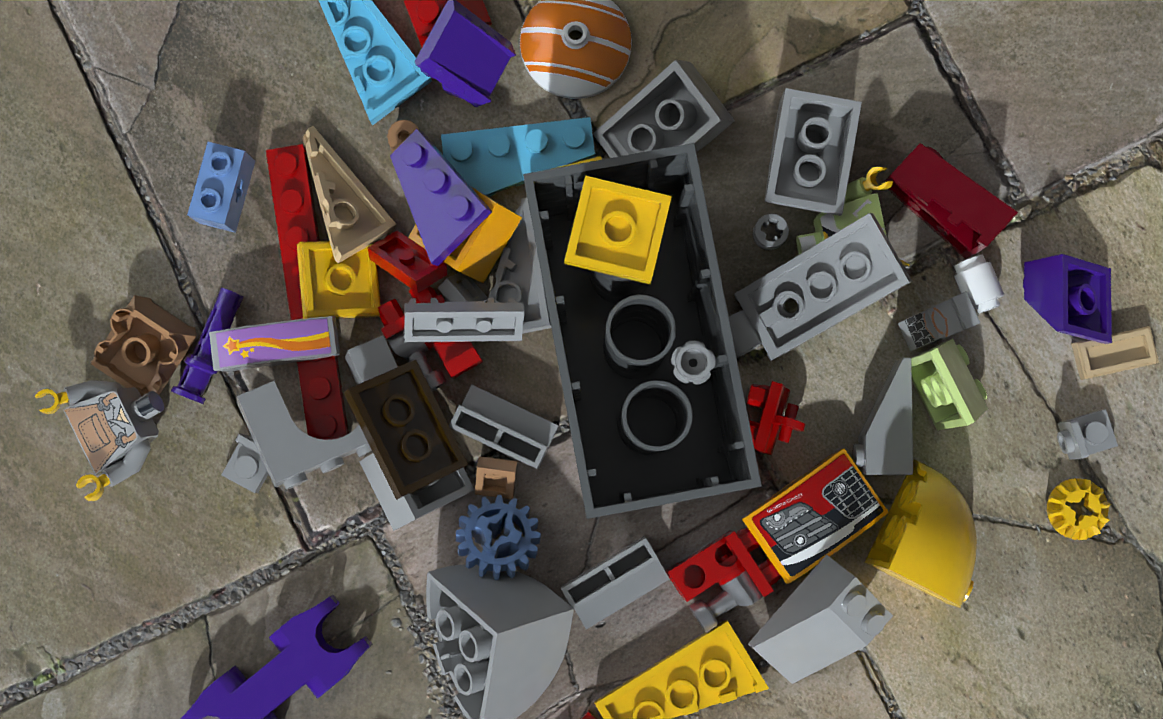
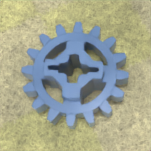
M497 495L495 503L490 504L486 497H482L481 508L478 509L470 504L468 506L469 517L460 516L459 527L461 529L456 530V542L461 544L458 545V555H468L466 567L469 569L478 565L480 577H483L487 571H493L494 580H499L501 572L506 571L509 577L513 578L515 577L516 566L526 571L529 566L527 557L536 558L538 548L535 545L540 544L541 533L535 531L538 527V519H528L530 513L528 506L520 510L517 509L516 498H513L509 504H504L502 495ZM514 522L520 527L522 532L515 529ZM504 528V536H500L499 539L496 540L494 545L492 546V538L495 539L498 534H501L502 529ZM472 537L475 538L476 543L481 544L482 553L474 545Z

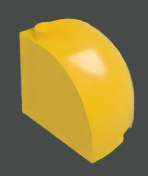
M913 459V475L905 476L864 563L949 605L961 608L962 603L967 600L974 585V582L971 580L977 552L974 519L965 498L947 477L932 467Z

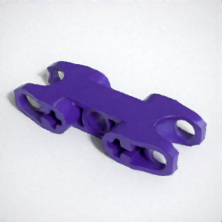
M331 595L313 608L293 616L269 637L281 653L247 680L235 665L203 690L196 702L180 719H202L206 716L218 717L220 719H278L273 710L306 684L318 699L344 678L358 659L373 644L367 636L345 649L333 648L326 643L322 634L323 622L336 609V606L340 604L336 597Z

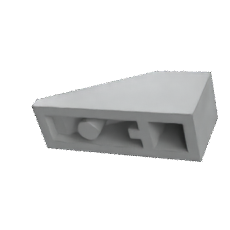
M902 358L894 362L858 436V444L853 445L852 460L859 467L863 475H913L911 358Z

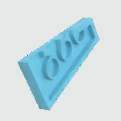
M319 0L372 126L432 82L431 77L426 76L416 66L414 62L416 57L372 0Z
M591 117L441 135L443 156L471 187L488 197L516 185L517 187L525 184L523 174L548 170L595 157Z

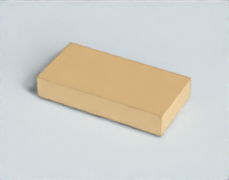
M1150 326L1112 334V343L1110 344L1091 340L1071 343L1080 380L1159 363Z

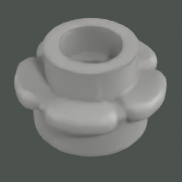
M688 341L684 347H677L672 354L671 363L675 367L673 373L683 383L693 382L696 385L704 383L710 378L711 369L715 367L714 354L711 350H707L703 343ZM690 359H695L697 361L696 367H691L689 365Z

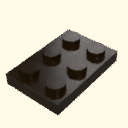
M417 360L350 387L343 392L396 500L468 465Z

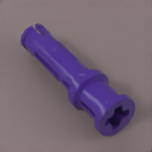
M220 288L193 354L189 353L185 357L186 367L178 385L173 386L171 392L204 404L206 399L203 394L213 374L218 372L213 370L209 332L231 328L236 312L243 301V296L228 289Z

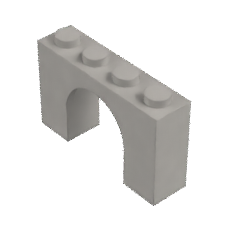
M384 335L347 350L345 356L356 384H360L398 367ZM275 381L237 396L238 407L274 487L284 484L286 490L306 482L308 480L306 474L321 468L322 473H327L344 465L345 463L342 458L357 452L360 458L372 453L360 425L346 436L332 440L317 439L305 434L293 422Z

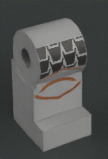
M965 291L899 322L898 326L909 350L912 351L980 323V320Z

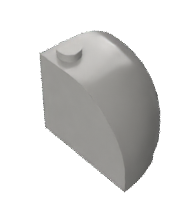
M466 564L448 566L427 573V615L429 620L435 619L439 642L433 643V647L442 674L450 673L459 692L454 697L456 703L467 719H516L537 701L555 677L567 649L574 608L541 582L515 571V577L510 578L506 571H502L499 580H494L493 571H487L483 577H480L478 565L469 569L466 567Z

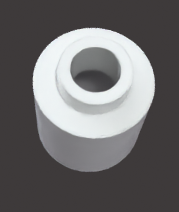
M983 254L954 266L957 273L954 278L961 293L967 292L978 314L1000 306L998 299L1005 294L991 262H986Z

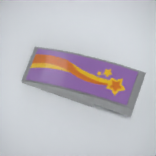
M335 316L281 321L209 332L214 371L231 372L340 355Z

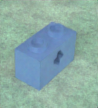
M207 142L187 216L199 224L236 233L255 160L244 150Z

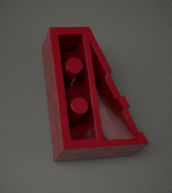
M921 143L914 148L883 182L893 181L892 186L888 190L965 259L986 248L1018 213L945 161L935 149L929 146L925 147Z

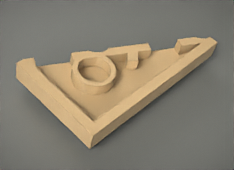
M314 126L308 128L303 136V142L335 261L340 263L390 234L397 224Z

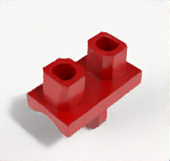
M772 381L771 386L752 384L747 398L748 405L764 409L760 423L749 420L754 449L771 456L778 433L779 441L789 443L792 430L804 432L806 425L801 421L795 420L799 406L791 403L787 405L790 389L785 388L782 383Z

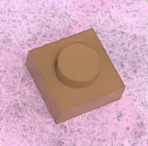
M479 456L476 468L475 495L490 497L502 495V498L513 499L517 461Z

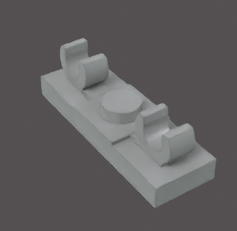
M411 298L409 303H404V342L522 341L524 305L523 302H516L514 298H509V301L505 303H494V298H488L487 303H484V301L438 303L436 298H431V303H416V299Z

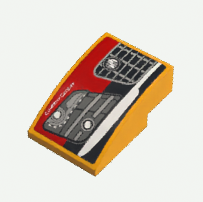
M845 448L827 456L805 474L794 479L742 518V520L785 583L789 584L817 566L826 555L830 557L889 512Z

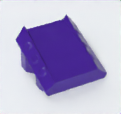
M448 0L414 62L426 76L442 83V88L446 93L466 100L474 107H479L491 102L490 95L510 58L516 56V53L509 40L456 0Z

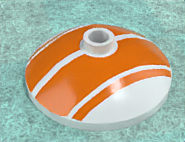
M540 0L528 13L521 29V56L529 75L544 90L563 98L582 99L604 92L621 77L627 67L631 54L632 39L629 24L623 12L612 0ZM573 30H578L583 34L578 40H572L568 35Z

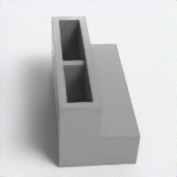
M472 384L462 405L458 406L449 424L450 428L538 470L559 427Z
M643 536L563 584L561 590L587 630L670 580L648 540Z

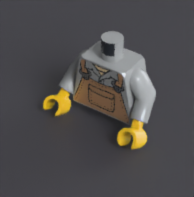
M90 380L64 387V392L57 394L53 390L43 389L35 395V398H42L46 395L54 397L55 402L52 407L39 410L45 414H53L60 408L61 404H68V407L63 409L94 474H102L98 478L91 474L84 475L77 481L76 486L78 489L85 487L88 483L97 484L95 491L84 497L86 500H98L103 495L105 486L113 487L141 470L150 452V443L158 437L159 433L152 417L164 410V403L156 392L150 391L141 397L135 387L122 388L117 382Z

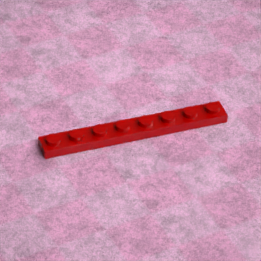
M303 144L266 150L291 320L303 319L297 244L299 242H320L307 153ZM337 355L297 362L307 434L322 440L338 439L349 434Z

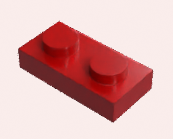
M398 230L367 247L371 261L417 293L448 275L445 262H442L439 266L431 264L426 249Z

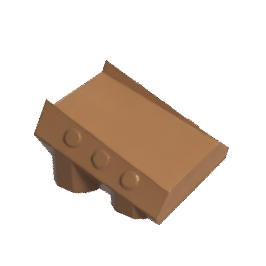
M134 295L128 306L114 312L110 319L112 330L106 340L98 343L91 365L124 387H135L141 397L150 391L160 395L197 338L195 327L188 326L153 303L151 298Z

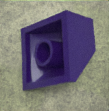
M1065 254L1024 262V300L1050 326L1060 333L1103 344L1112 343L1111 268Z

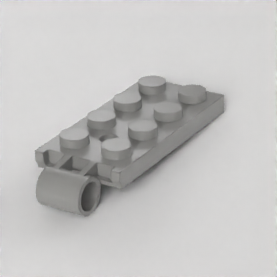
M873 213L858 219L734 294L743 309L729 316L736 358L743 356L762 344L770 361H773L912 282ZM789 298L796 300L798 308L794 313L788 312L785 308V302Z

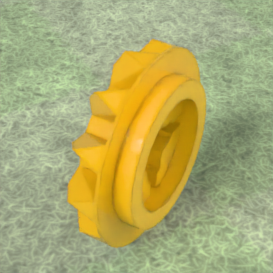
M1072 478L1059 483L1052 490L1047 501V515L1053 528L1064 537L1074 540H1087L1094 535L1101 534V529L1110 521L1108 510L1111 504L1104 495V489L1098 487L1091 480ZM1083 498L1085 500L1084 507L1089 509L1092 515H1080L1078 520H1076V512L1070 506L1065 505V503H1079Z

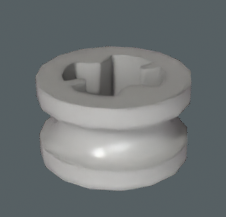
M777 214L762 216L753 228L754 241L764 250L778 249L786 241L789 233L787 222ZM769 223L775 224V231L781 233L780 238L778 239L775 236L772 241L765 240L766 233L761 231V226L763 225L767 228Z

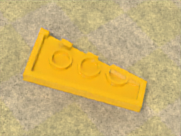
M725 620L707 633L705 632L597 699L594 703L603 719H672L681 715L685 716L698 712L700 709L733 701L738 697L753 692L758 693L769 689L731 625Z

